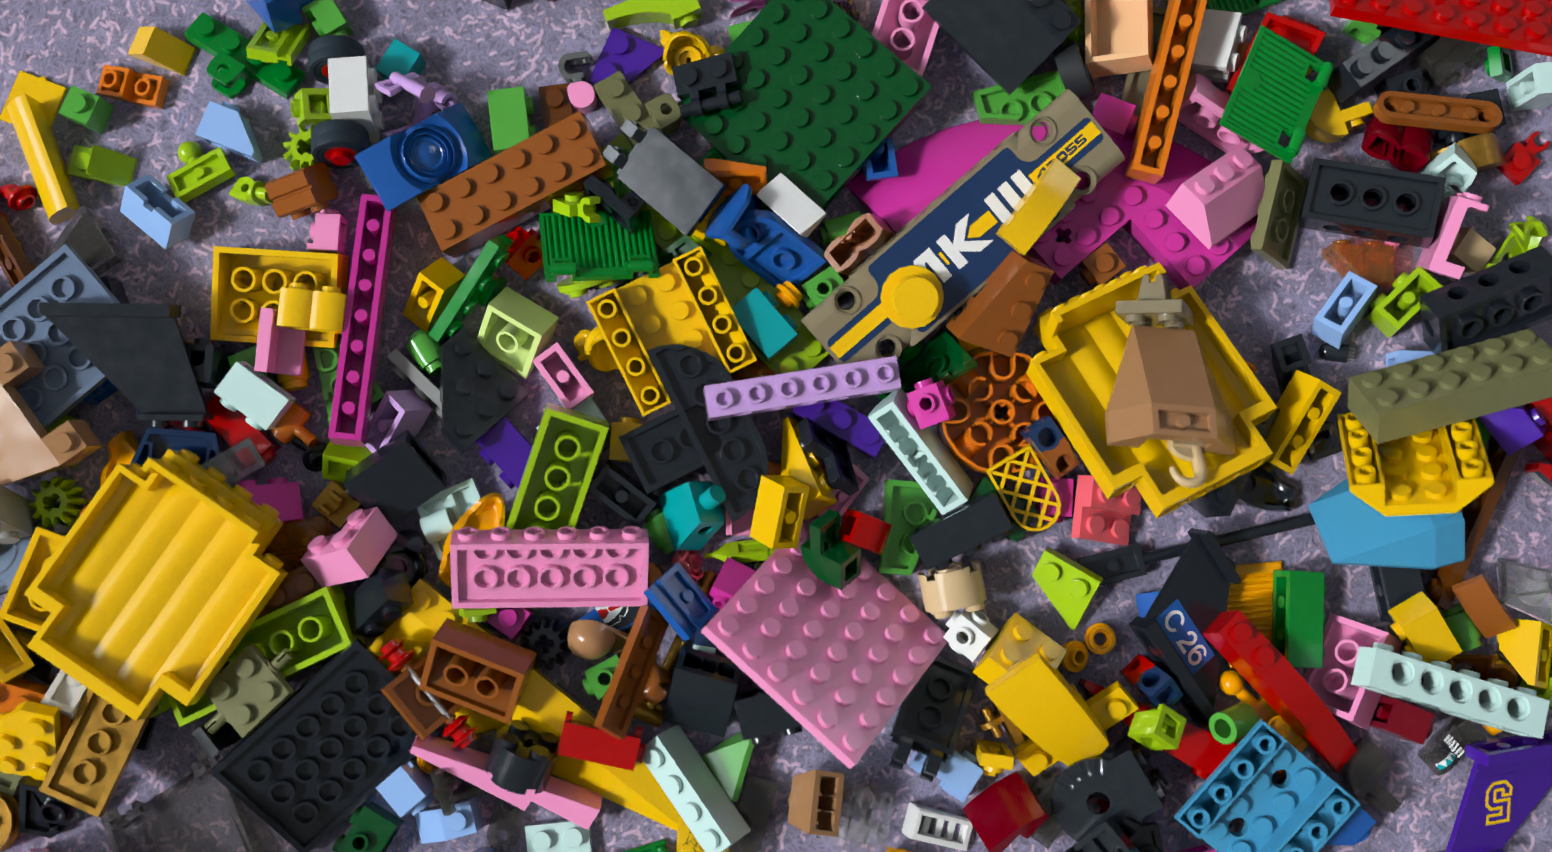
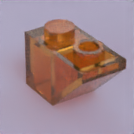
M1350 240L1332 241L1331 245L1321 250V257L1342 278L1351 271L1377 285V288H1383L1394 283V246L1382 245V241L1377 240L1365 241L1362 245H1351Z

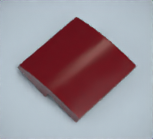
M1018 772L995 782L979 793L963 808L964 813L989 852H1003L1019 835L1028 839L1050 817L1022 775Z

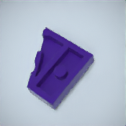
M613 27L588 82L594 86L596 83L620 70L627 82L631 83L633 80H637L644 75L646 70L655 62L663 59L664 49Z

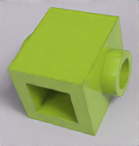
M301 88L294 95V99L290 101V110L292 117H296L297 126L317 125L323 121L332 120L330 115L329 88Z

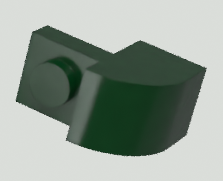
M829 509L810 524V538L801 544L800 547L804 561L809 569L823 582L842 590L861 575V549L840 539V513Z

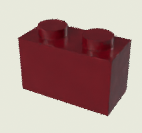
M1381 696L1369 727L1402 740L1424 745L1425 740L1432 734L1434 727L1432 720L1435 714L1398 699Z

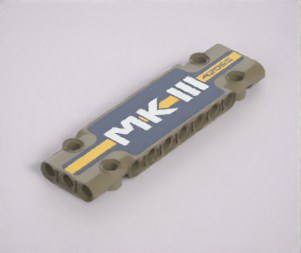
M1066 89L1033 119L1028 120L1017 133L1016 131L1000 142L894 234L883 246L856 267L843 284L837 286L828 297L803 317L801 321L839 365L896 356L898 359L904 349L908 346L912 347L921 341L988 283L986 279L1007 255L1014 250L995 233L1013 213L1017 203L1055 158H1058L1075 174L1081 172L1085 177V184L1079 190L1074 188L1064 205L1039 238L1071 212L1076 206V201L1083 195L1092 192L1098 182L1125 160L1123 153L1072 91ZM1037 123L1042 124L1046 131L1045 137L1041 141L1036 140L1032 134L1033 127ZM909 265L925 267L934 273L942 284L944 293L942 309L937 317L926 326L915 329L900 327L889 320L882 309L880 299L882 285L888 276L898 268ZM844 291L852 292L854 297L852 305L847 308L839 307L837 303L838 296ZM884 339H891L894 342L892 352L887 355L880 354L878 351L880 342Z

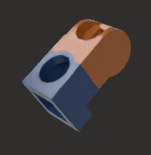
M1042 416L1020 431L1022 437L1026 442H1029L1047 470L1056 479L1061 478L1079 465V461L1072 451L1070 444L1051 416Z

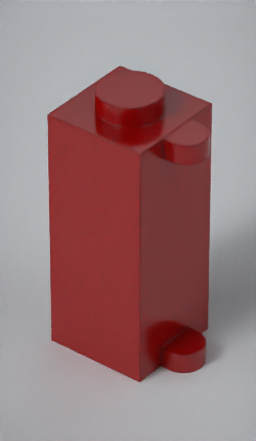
M218 395L206 404L208 412L214 413V420L207 421L246 463L242 467L246 474L260 466L266 467L276 459V452L281 446L265 429L260 431L249 425L245 421L247 416L239 410L234 412L223 406L219 402L221 397Z
M567 711L557 755L634 771L635 763H642L646 744L640 743L643 727L637 726L635 733L627 732L625 739H616L593 726L594 724L572 720L574 712Z

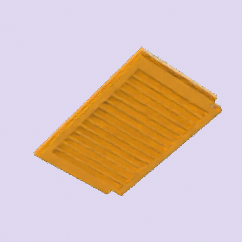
M1282 561L1236 565V572L1242 581L1239 584L1230 583L1227 611L1240 610L1271 642L1273 570H1283ZM1228 662V667H1229V668H1234V667Z

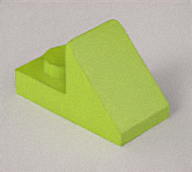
M74 145L67 174L71 177L125 187V185L132 183L137 159L98 145H93L92 148Z

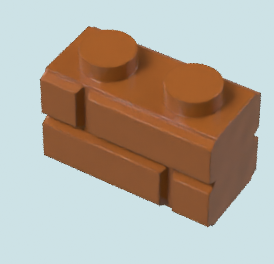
M323 162L265 183L266 185L264 186L269 199L273 200L272 206L277 217L283 218L291 215L292 220L310 215L308 208H310L312 213L330 207L328 201L337 198L339 195L334 182L330 181L331 175L327 165Z

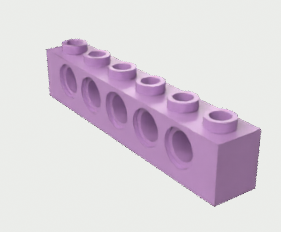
M892 356L704 386L703 390L708 421L895 392L902 388L897 357Z

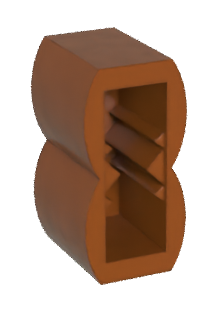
M871 213L863 214L850 225L846 235H842L831 242L824 253V257L836 272L849 275L871 254L883 246L895 233L881 217Z

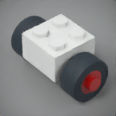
M342 35L322 36L312 41L309 45L308 68L315 80L329 85L330 115L332 120L323 121L313 127L311 132V153L317 163H326L329 168H354L360 166L355 156L369 148V143L380 142V130L385 129L383 112L379 111L378 103H383V93L375 89V83L378 82L376 69L370 68L364 48L360 42Z

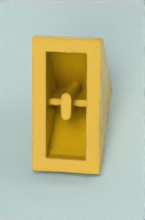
M155 26L139 27L128 55L185 76L196 48Z

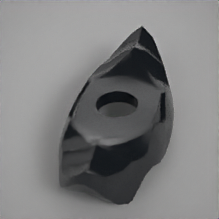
M1267 461L1252 470L1249 477L1253 481V489L1251 491L1242 490L1238 501L1247 506L1266 511H1292L1295 502L1293 486L1279 478L1274 468Z

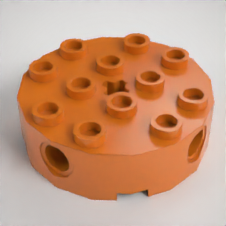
M994 351L979 353L973 357L979 365L948 384L954 394L955 403L952 405L956 416L937 423L940 438L954 459L973 472L987 475L985 471L987 468L1023 447L1030 445L1022 437L1020 431L1042 416H1051L1062 433L1063 429L1026 373L1032 358L1028 354L1015 352L1013 358ZM1003 408L1006 411L1003 414L1005 419H996L994 416L996 414L995 409ZM1033 449V451H1034L1035 455L1037 456L1038 460L1041 462L1042 460L1040 459V457L1038 456V454H1037V453L1035 452V450ZM1025 452L1013 459L1023 462ZM1029 453L1027 463L1036 465L1031 453ZM1006 463L994 469V471L1003 473ZM1010 463L1008 474L1020 473L1021 465Z

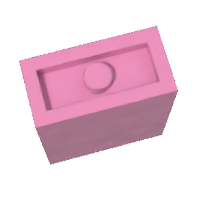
M1456 192L1455 196L1444 197L1439 209L1433 240L1428 248H1423L1416 268L1420 266L1425 271L1460 280L1465 267L1447 262L1446 260L1466 211H1488L1490 206L1481 203L1482 197L1463 192V194Z

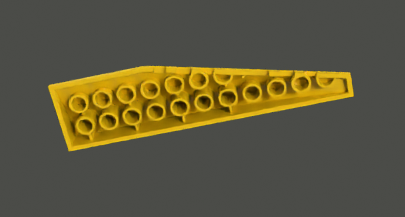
M419 579L411 589L414 604L384 634L376 637L370 649L380 658L384 655L380 650L384 645L395 637L399 642L405 638L403 647L406 650L415 649L413 658L408 662L414 664L429 652L432 638L446 618L495 637L497 636L480 622L469 623L468 618L460 617L458 608L452 609V600L429 581ZM387 658L382 659L390 667V661ZM533 666L530 678L512 720H522L529 725V729L540 734L549 732L556 735L559 739L557 744L559 747L567 711L574 712L572 720L594 724L596 716ZM403 667L396 671L399 675L402 674L401 669ZM464 706L455 713L456 717L454 718L456 719L460 715H469L466 722L470 728L478 726L474 731L477 735L476 740L493 746L498 730L510 725ZM558 755L551 774L596 792L612 802L677 831L678 815L680 814L643 760L641 764L635 763L634 771Z

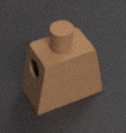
M811 770L794 776L791 793L788 796V822L807 834L838 837L845 774Z

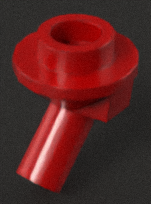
M16 184L0 186V198H7L8 206L12 210H27L36 201L37 190L31 185L18 186Z

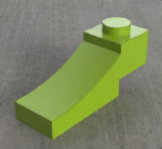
M626 0L603 10V15L610 32L613 27L619 29L640 23L672 24L674 29L680 27L688 29L695 26L699 19H702L698 0Z

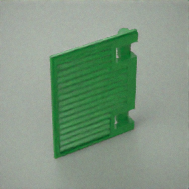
M1261 25L1219 125L1290 164L1301 150L1307 135L1306 126L1320 93L1327 87L1334 70V65L1330 62L1322 61ZM1308 68L1318 72L1314 82L1305 78ZM1281 133L1291 137L1288 147L1278 144Z
M643 210L638 217L639 228L633 234H630L604 211L596 212V214L601 215V222L587 223L579 216L568 217L559 213H539L545 281L556 282L557 275H572V281L633 279L634 272H648L649 278L660 277L650 210Z

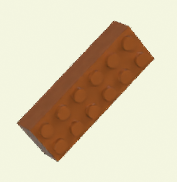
M578 111L419 195L417 199L441 251L456 258L489 241V239L552 208V199L565 197L566 192H582L585 190L583 182L591 175H594L600 181L613 176V168L609 160L602 155L604 149L590 120L581 111Z

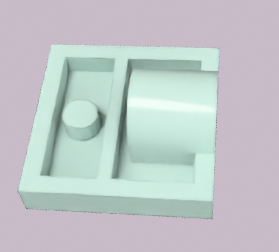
M474 478L439 492L417 507L421 517L420 525L427 541L433 546L438 560L442 559L443 546L455 523L471 506L482 498Z

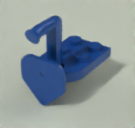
M747 183L743 184L713 211L707 222L705 235L712 239L725 240L736 259L773 287L777 284L782 285L786 280L796 287L827 262V259L824 257L825 251L810 239L801 236L779 215L770 211L760 210L761 199L756 195H751L752 187Z

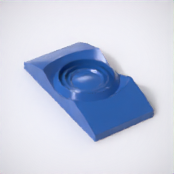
M461 102L433 114L406 130L385 138L360 152L355 158L387 212L493 157V154Z

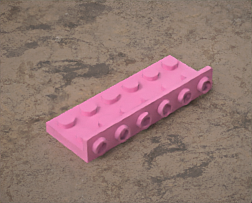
M533 526L522 530H511L507 527L477 530L474 527H463L459 530H453L450 542L452 609L647 606L648 598L643 592L648 589V530L637 526H627L623 529H608L604 526H595L591 529H576L570 526L558 529H543Z

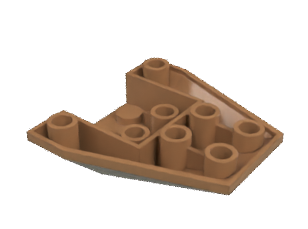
M1133 325L1129 332L1105 413L1107 445L1139 448L1147 439L1204 443L1203 453L1235 454L1233 422L1195 330Z

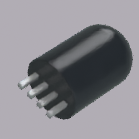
M1326 342L1320 346L1319 356L1325 361L1347 363V360L1354 361V359L1347 357H1354V355H1348V353L1354 354L1355 352L1348 350H1355V348H1349L1348 344H1342L1337 349Z

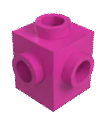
M932 377L915 383L914 387L916 390L907 393L909 399L906 401L908 412L912 418H916L920 430L956 416L952 405L955 403L954 394L949 385L945 386L943 380L934 383Z

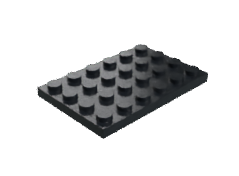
M356 637L351 644L340 651L299 688L250 736L244 738L211 768L210 774L298 852H310L374 794L379 784L415 756L410 753V750L417 736L416 732L381 691L398 675L394 671H388L389 666L382 660H379V657ZM443 723L431 735L437 736L447 725Z

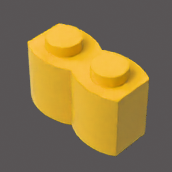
M290 283L289 288H280L277 326L287 329L342 334L347 295L341 294V288L322 286V291L309 290L310 285L302 283Z

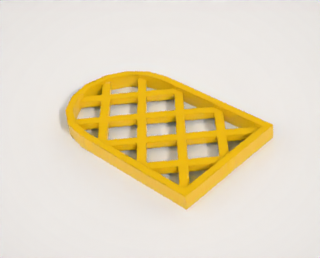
M1030 445L1023 447L985 470L1007 507L1010 516L1020 527L1028 531H1042L1048 529L1057 521L1061 512V501L1057 489L1053 486ZM1025 452L1023 462L1013 459ZM1029 453H1031L1037 465L1027 463ZM1006 463L1003 473L994 471V469ZM1010 463L1021 465L1018 477L1008 474ZM1025 467L1037 469L1034 480L1023 478ZM1040 472H1042L1048 484L1038 482ZM992 474L1002 477L1000 486L997 485ZM1006 478L1017 480L1014 492L1003 489ZM1021 482L1032 484L1030 495L1018 493ZM1036 486L1047 488L1045 499L1034 497ZM1051 490L1055 495L1057 503L1049 501ZM1003 493L1013 496L1011 505L1008 504ZM1017 497L1028 499L1025 510L1014 508ZM1032 501L1043 503L1040 514L1029 512ZM1047 504L1056 506L1053 518L1044 516ZM1014 512L1024 514L1022 523L1017 519ZM1028 516L1039 518L1037 527L1026 526ZM1043 519L1049 521L1047 524L1042 525Z

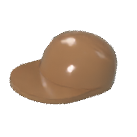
M577 620L572 622L569 627L567 641L569 649L575 656L586 660H596L604 657L608 652L622 653L629 634L598 621Z

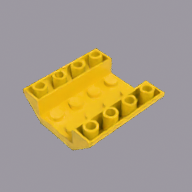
M701 246L672 259L673 262L659 268L660 277L649 278L648 274L618 289L613 288L586 302L642 416L672 403L647 353L650 349L670 344H680L696 348L716 358L729 374L757 361Z
M1352 412L1337 414L1349 491L1385 517L1457 513L1494 484L1493 474L1475 418L1377 444Z

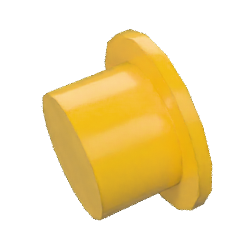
M909 265L898 268L888 276L882 285L880 299L882 309L889 320L900 327L915 329L926 326L937 317L942 309L944 293L942 284L934 273L925 267Z

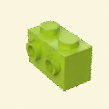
M1420 266L1410 275L1404 271L1391 284L1395 289L1388 296L1382 292L1369 305L1373 311L1366 319L1387 338H1391L1420 310L1419 296L1443 287Z

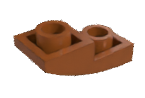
M1483 574L1452 585L1453 592L1462 607L1486 639L1517 628L1515 618L1501 603L1497 590Z

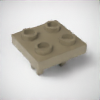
M1161 274L1156 275L1155 282H1150L1149 275H1143L1137 300L1116 301V314L1128 326H1164V328L1184 329V325H1193L1194 312L1183 299H1172L1170 285L1167 281H1164Z

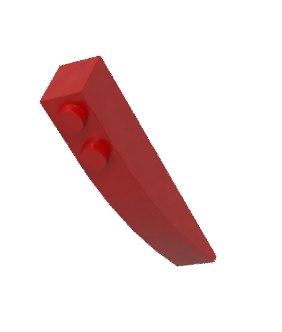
M1240 610L1221 612L1202 635L1331 770L1338 773L1357 750L1341 725L1304 678Z
M1080 678L1078 683L1091 697L1105 689V687ZM1136 701L1138 710L1135 712L1150 711L1152 709ZM1135 712L1119 722L1130 729ZM1186 722L1178 749L1161 751L1192 766L1190 773L1207 779L1238 744L1234 742L1222 744L1210 732Z

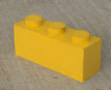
M1296 370L1276 404L1280 412L1265 441L1273 452L1267 462L1293 475L1340 397L1341 392L1318 378Z

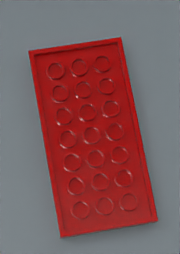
M1329 0L1330 16L1552 57V0Z

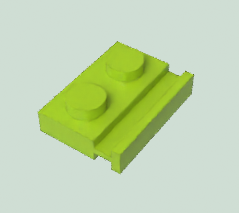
M263 22L246 47L247 57L264 63H279L280 60L287 61V65L292 66L311 36V23L306 22L304 26L297 24L287 30L274 33Z

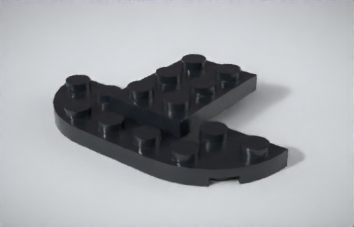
M670 344L648 350L647 353L675 409L619 437L646 493L649 494L704 466L712 483L724 490L726 498L723 504L732 522L738 520L756 503L761 475H767L768 457L764 441L751 415L708 421L704 386L732 382V377L716 358L696 348L680 344Z

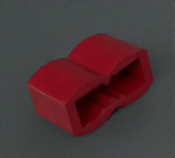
M1374 115L1367 123L1361 148L1371 157L1389 161L1392 166L1400 171L1418 173L1429 161L1434 136L1425 128L1386 124L1379 121Z

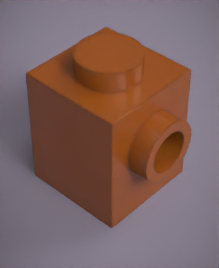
M1106 242L1079 264L1082 269L1079 273L1089 286L1093 284L1098 286L1102 283H1107L1121 272L1126 265Z

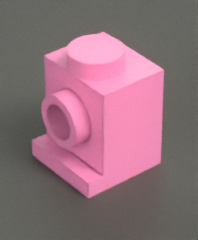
M320 210V213L315 215V222H312L310 226V237L313 243H307L306 249L314 253L346 255L348 220L339 214L337 210Z

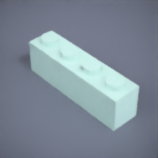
M679 725L657 735L646 744L643 756L644 763L705 852H723L751 831Z

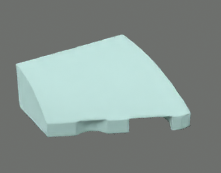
M1454 142L1426 164L1418 173L1446 177L1441 200L1442 204L1444 197L1455 196L1456 192L1463 194V192L1467 191L1477 175V168L1465 151Z

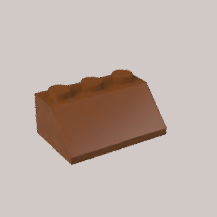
M446 618L432 638L419 689L510 724L530 678L537 653Z

